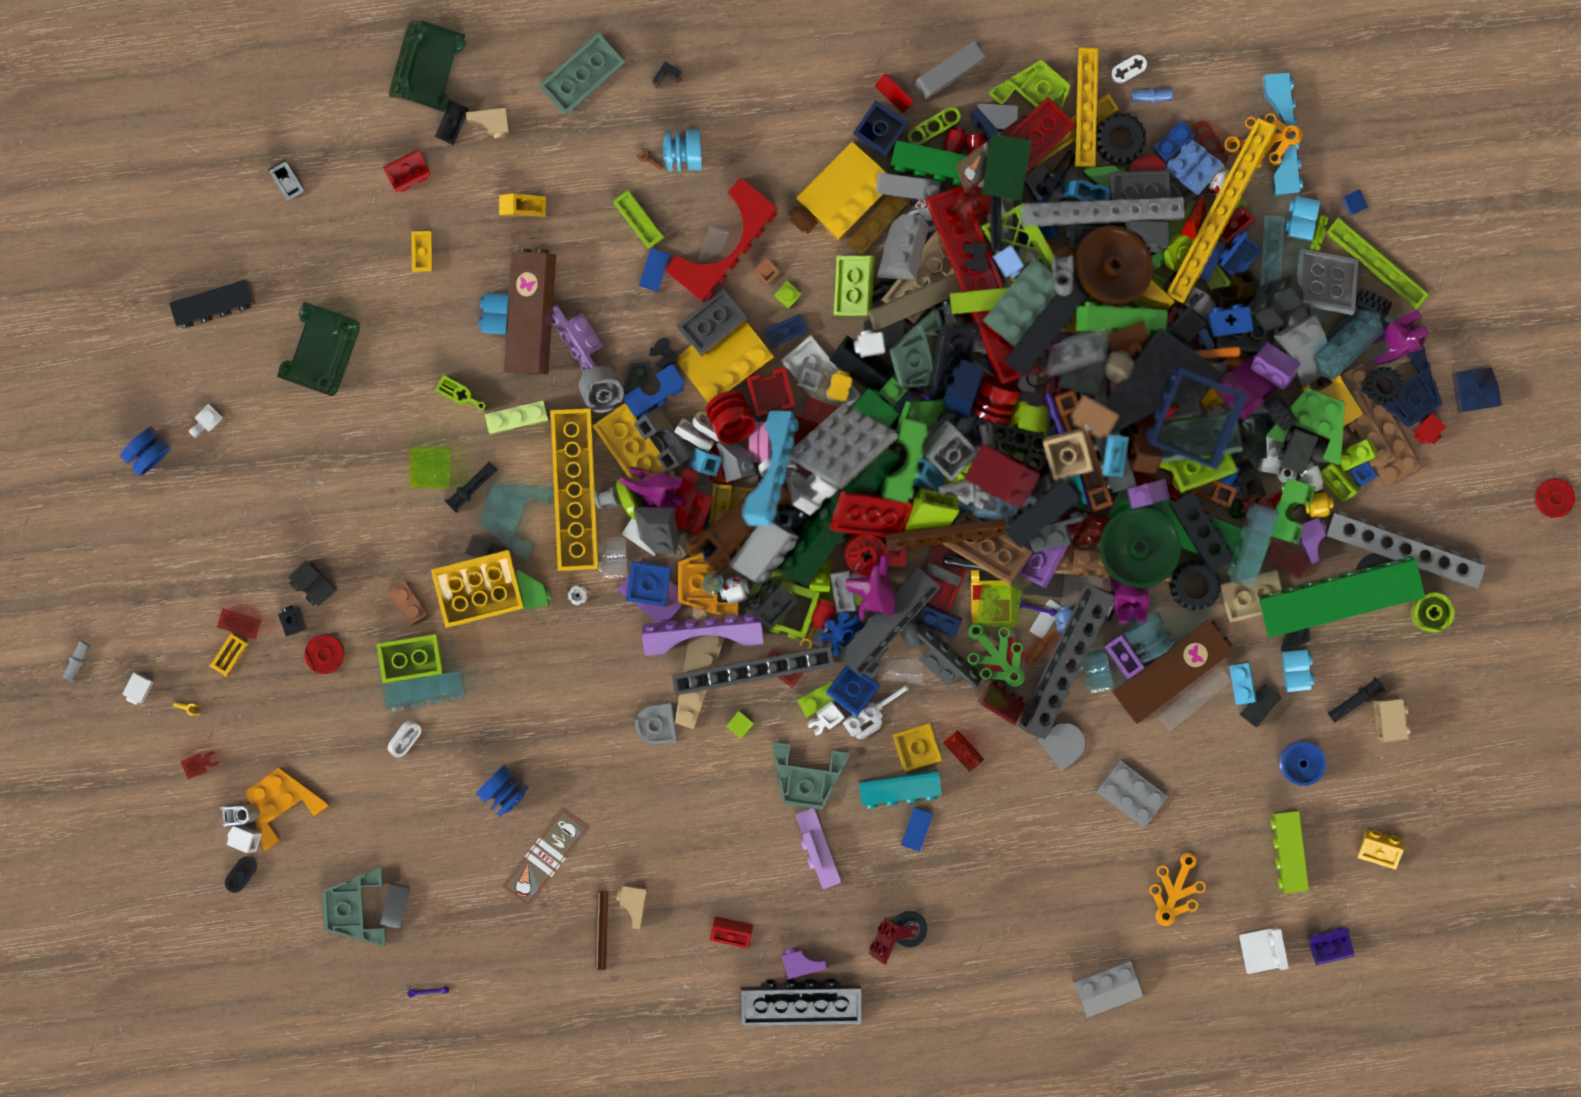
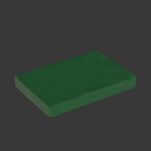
M992 134L982 195L1022 200L1031 140Z

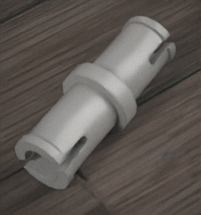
M79 640L73 655L68 659L70 662L62 675L63 678L74 682L80 667L85 663L83 660L91 647L90 644Z

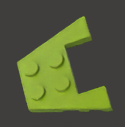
M1038 60L993 88L987 94L1000 105H1003L1012 92L1016 90L1035 108L1049 97L1062 109L1071 85L1044 61Z

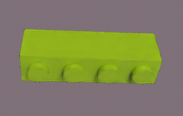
M1299 811L1273 813V818H1270L1271 829L1275 830L1276 836L1273 838V847L1278 852V857L1275 858L1276 869H1280V877L1277 878L1278 887L1285 894L1309 891Z

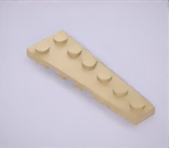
M693 609L692 619L723 618L703 610ZM701 635L689 638L683 673L715 667L725 637ZM707 690L679 695L675 723L694 729Z

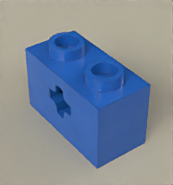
M1244 304L1233 305L1232 310L1225 311L1224 307L1214 308L1212 313L1207 314L1211 338L1253 331L1250 307H1244ZM1228 315L1235 320V322L1231 323V326L1228 322L1225 323Z

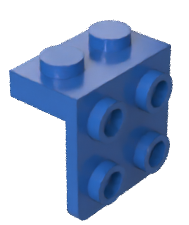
M1247 231L1244 234L1239 232L1231 243L1234 247L1231 250L1227 248L1219 259L1221 261L1219 267L1232 277L1234 273L1246 271L1262 251L1259 245L1247 237L1249 234Z

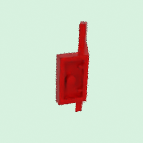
M687 468L683 470L681 475V487L676 488L674 495L684 498L685 501L681 506L674 503L671 504L677 507L675 518L678 530L681 528L698 534L703 528L713 497L694 491L700 472Z

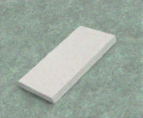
M812 335L780 360L798 382L804 367L823 374L816 393L804 389L811 398L840 407L843 403L851 406L862 397L852 384L850 390H848L846 402H840L827 397L833 374H837L838 370H841L829 361L830 357Z

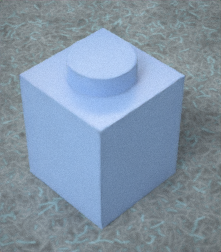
M1012 246L993 256L1005 277L1010 275L1013 278L1022 272L1020 268L1023 267V264Z

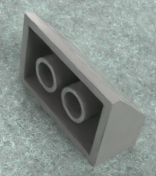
M903 214L891 222L877 274L878 278L916 279L929 229L922 215Z
M773 519L771 526L759 525L729 564L754 582L764 583L768 581L774 569L783 562L784 556L794 548L799 538L791 528L780 527L776 523L777 520Z
M1129 959L1073 980L1087 1018L1143 997L1137 976Z

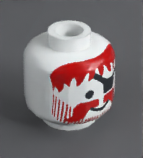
M1224 166L1207 185L1209 193H1215L1216 197L1218 196L1230 170L1225 169Z
M741 576L724 580L723 588H720L722 599H726L730 604L745 601L748 599V594H751L747 579H743Z

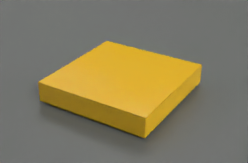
M930 722L892 734L904 773L942 761Z

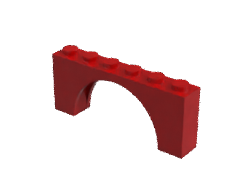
M741 177L728 191V195L737 204L743 219L742 237L735 250L725 259L712 264H695L676 255L664 270L701 302L704 299L707 301L715 292L712 290L717 283L721 285L727 278L725 273L728 269L731 268L733 270L740 262L738 257L742 252L746 254L753 246L750 242L755 237L758 239L765 231L764 225L767 222L771 223L778 215L776 213L777 207Z

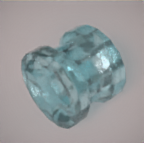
M707 574L702 582L703 590L709 595L719 593L723 586L721 575L712 579Z

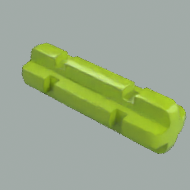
M1323 215L1317 216V226H1315L1309 250L1320 252V244L1323 242L1328 217Z

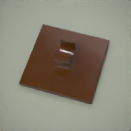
M1144 320L1107 334L1111 352L1125 351L1130 354L1133 363H1135L1150 342Z

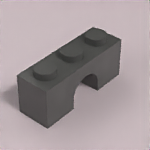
M660 407L649 412L634 423L644 440L654 438L660 443L662 452L656 458L667 473L693 457L680 436L674 432L675 429Z

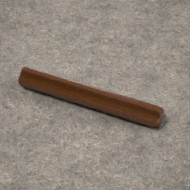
M598 891L596 970L606 969L607 891Z

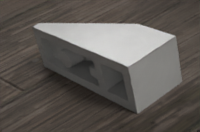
M878 173L876 193L925 201L926 198L939 194L941 182Z

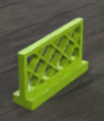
M1025 203L1003 214L1002 235L1005 227L1014 229L1016 232L1013 241L1002 239V241L1011 243L1012 248H1014V245L1026 248L1023 259H1020L1023 265L1024 262H1030L1025 260L1028 249L1037 251V261L1039 262L1041 259L1044 264L1043 266L1053 273L1052 256L1054 255L1038 226L1023 227L1024 230L1019 229L1021 224V206L1025 205ZM1013 213L1019 219L1017 228L1006 225L1008 216ZM990 221L983 225L982 229L991 243V234L988 230V227L991 226ZM1018 231L1027 233L1029 237L1027 245L1015 242ZM1030 241L1032 242L1034 247L1029 246ZM1010 277V279H1011V281H1012V283H1013L1016 279H1015V277H1013V278Z

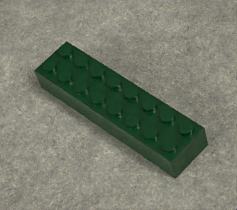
M890 446L885 448L842 488L837 487L834 495L829 498L826 497L822 501L821 507L811 515H808L794 532L799 536L796 545L787 552L783 562L779 565L791 578L808 586L846 533L833 531L830 528L841 492L847 491L873 495L900 457Z

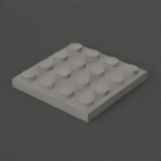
M843 403L790 450L789 457L790 460L829 483L842 488L898 437L893 430L868 416L862 415L857 410Z

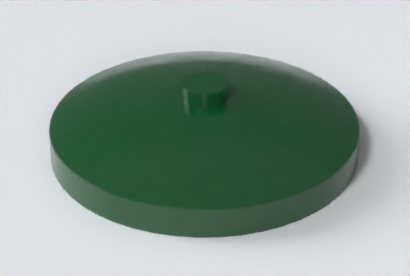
M1145 507L1130 508L1114 516L1106 525L1100 540V556L1107 572L1119 583L1133 588H1148L1163 582L1176 568L1181 553L1180 537L1174 524L1162 513Z

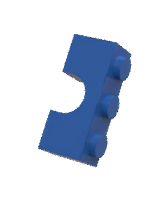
M672 364L656 374L660 381V390L657 394L652 396L646 395L638 386L623 396L624 401L636 418L639 416L642 418L651 412L650 409L655 405L660 407L668 402L666 398L670 395L677 396L684 391L683 387L686 384Z

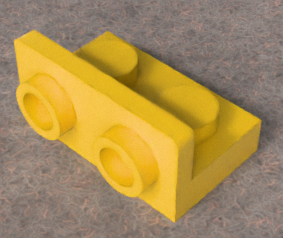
M1365 829L1358 858L1396 870L1404 851V841L1394 835L1382 834L1378 830Z

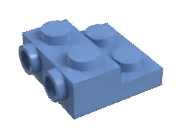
M1192 140L1190 143H1185L1182 146L1181 153L1176 158L1170 159L1166 171H1170V176L1196 195H1199L1224 165L1220 160L1209 154L1204 147Z

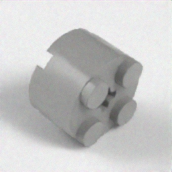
M610 366L587 368L582 372L579 390L585 404L592 411L597 413L608 412L614 409V405L622 401L624 395L623 388L616 373Z

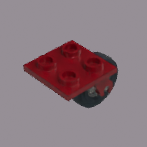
M904 911L897 915L894 921L884 918L883 922L878 926L876 939L870 945L869 955L886 965L895 942L904 947L919 945L927 935L928 928L925 919L914 911Z

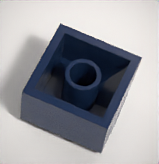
M875 100L853 134L869 148L886 158L895 145L896 140L898 141L908 126V122Z
M965 360L961 361L960 367L955 366L952 375L955 378L954 384L949 383L943 401L947 403L945 411L968 418L985 367Z
M1492 367L1452 374L1458 413L1502 406L1499 385Z

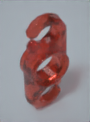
M1204 121L1195 123L1193 126L1194 133L1198 131L1200 126H1204L1206 129L1204 134H1196V137L1201 142V146L1214 157L1217 153L1223 154L1225 150L1221 147L1220 140L1211 126ZM1213 138L1216 141L1215 148L1208 149L1205 146V140ZM1224 154L1221 160L1223 165L1228 161L1227 154Z

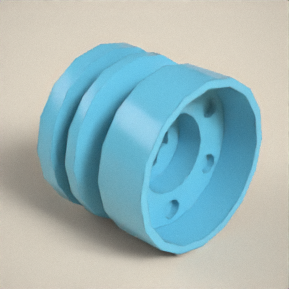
M700 128L687 129L685 138H681L679 129H676V139L671 138V130H666L663 152L668 172H673V163H677V170L681 172L682 162L687 163L689 171H702Z

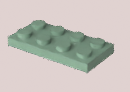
M598 32L539 86L567 116L625 64V61Z
M1033 258L983 321L1015 346L1057 294L1053 273Z
M1227 415L1163 423L1159 431V440L1201 457L1211 456ZM1238 422L1224 454L1242 451ZM1161 448L1162 462L1187 459Z

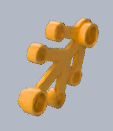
M1267 114L1264 121L1268 122L1270 117H1274V121L1271 124L1275 125L1282 133L1273 135L1256 169L1262 166V159L1274 143L1282 141L1277 150L1269 155V161L1273 165L1280 164L1282 155L1287 148L1301 141L1303 136L1302 130L1296 125L1286 126L1274 114ZM1249 117L1245 121V126L1252 130L1253 126L1250 127L1249 122L1255 121L1256 123L1257 120L1254 117ZM1296 133L1295 138L1291 139L1290 134ZM1234 136L1229 137L1225 141V149L1231 154H1236L1243 148L1247 139L1239 140ZM1237 143V148L1231 149L1232 144ZM1278 155V160L1272 161V158Z
M1185 852L1180 857L1182 866L1174 886L1171 883L1168 875L1169 869L1166 866L1160 865L1156 870L1169 897L1166 905L1160 895L1161 887L1158 884H1152L1149 887V893L1154 897L1158 907L1155 916L1160 925L1169 926L1175 921L1177 915L1187 911L1193 912L1198 909V903L1194 899H1189L1186 904L1174 908L1177 900L1196 892L1202 893L1206 889L1204 882L1196 881L1194 885L1181 890L1189 869L1193 868L1197 862L1195 855L1190 852ZM1187 857L1192 858L1191 864L1185 863ZM1161 868L1166 869L1165 875L1159 874ZM1198 883L1203 884L1202 890L1196 889ZM1154 886H1157L1159 889L1156 894L1151 891ZM1195 902V908L1190 909L1188 904ZM1165 912L1169 913V918L1167 920H1164L1162 918V915Z

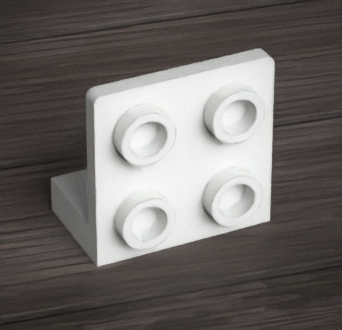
M1279 927L1239 935L1247 974L1276 968L1280 970L1289 969L1282 932Z

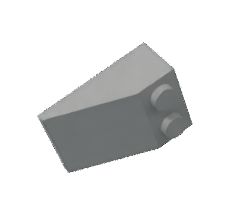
M1305 316L1274 335L1281 351L1301 363L1295 375L1301 388L1336 368L1325 333L1316 316Z

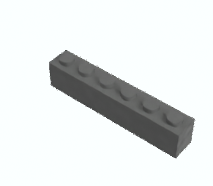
M918 567L909 574L905 583L895 590L896 606L894 615L888 616L884 615L883 612H877L871 616L864 628L859 630L854 635V639L841 649L838 657L857 675L861 676L941 587Z

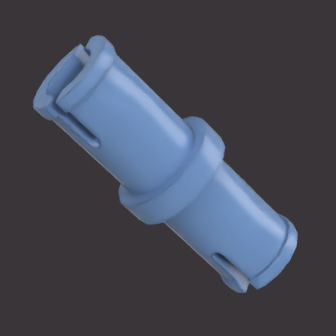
M1150 88V90H1132V103L1150 102V104H1153L1155 101H1173L1172 89L1154 90V88Z

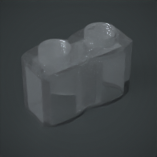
M626 537L601 538V542H598V554H602V562H599V574H603V578L628 577Z

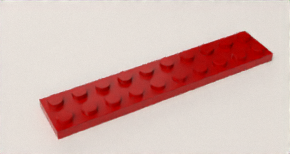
M963 185L926 198V205L961 291L972 292L1004 288L988 246L985 251V261L989 266L987 270L977 272L973 269L968 270L964 266L965 262L974 260L973 256L975 255L964 253L963 250L968 244L972 246L975 243L986 244V241L968 197L965 194ZM990 311L971 312L974 322L979 324L978 332L999 384L1003 385L1021 378L1002 362L1014 346L983 321ZM1035 363V368L1030 374L1038 371Z

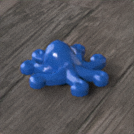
M843 611L838 616L836 624L832 619L825 622V627L831 629V632L822 633L820 641L826 643L828 639H832V655L836 656L840 653L839 644L843 647L848 645L854 639L856 634L854 632L864 628V624L859 622L858 614H854L852 618L848 619V612Z

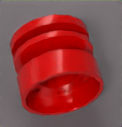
M982 376L978 391L982 395L975 396V403L971 407L972 412L992 422L1000 424L1010 423L1011 414L1014 413L1011 405L1017 404L1021 389L1011 382L1000 385L997 377Z
M726 391L713 397L706 406V415L713 426L716 437L724 444L741 442L748 438L756 428L755 418L741 392Z
M851 533L843 544L845 561L853 572L861 576L872 575L874 565H880L881 555L888 554L885 544L878 536ZM868 550L870 556H866V558H864L862 553H866V551Z

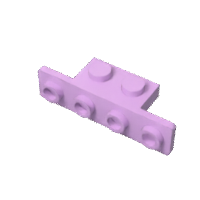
M557 305L553 306L552 324L559 332L561 340L570 349L572 357L579 363L581 371L597 367L590 355L603 348L604 345L584 314L581 313L567 321Z
M811 808L797 813L796 819L803 836L800 842L803 850L807 849L810 857L807 858L810 869H815L823 889L841 883L815 810Z

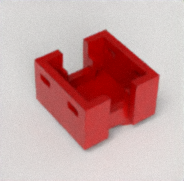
M786 368L773 370V376L760 379L759 374L747 377L757 417L768 415L771 409L782 407L783 410L795 407Z

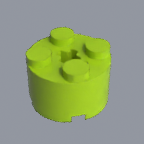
M1019 401L1018 405L1013 406L1014 413L1011 414V421L1008 426L1047 437L1051 420L1048 407H1034L1024 401Z
M1428 592L1424 593L1425 598L1414 600L1411 606L1412 622L1419 629L1425 632L1437 633L1445 630L1453 622L1455 610L1447 596L1441 593ZM1433 609L1434 611H1436V615H1432L1431 617V614H1429V610Z

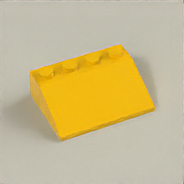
M851 142L796 199L839 240L884 195L876 193L878 173H887L858 146Z
M745 321L705 355L701 356L691 345L678 355L679 359L676 362L708 403L718 394L733 390L745 381L747 377H750L770 362L774 356Z
M509 550L431 569L445 628L524 608Z

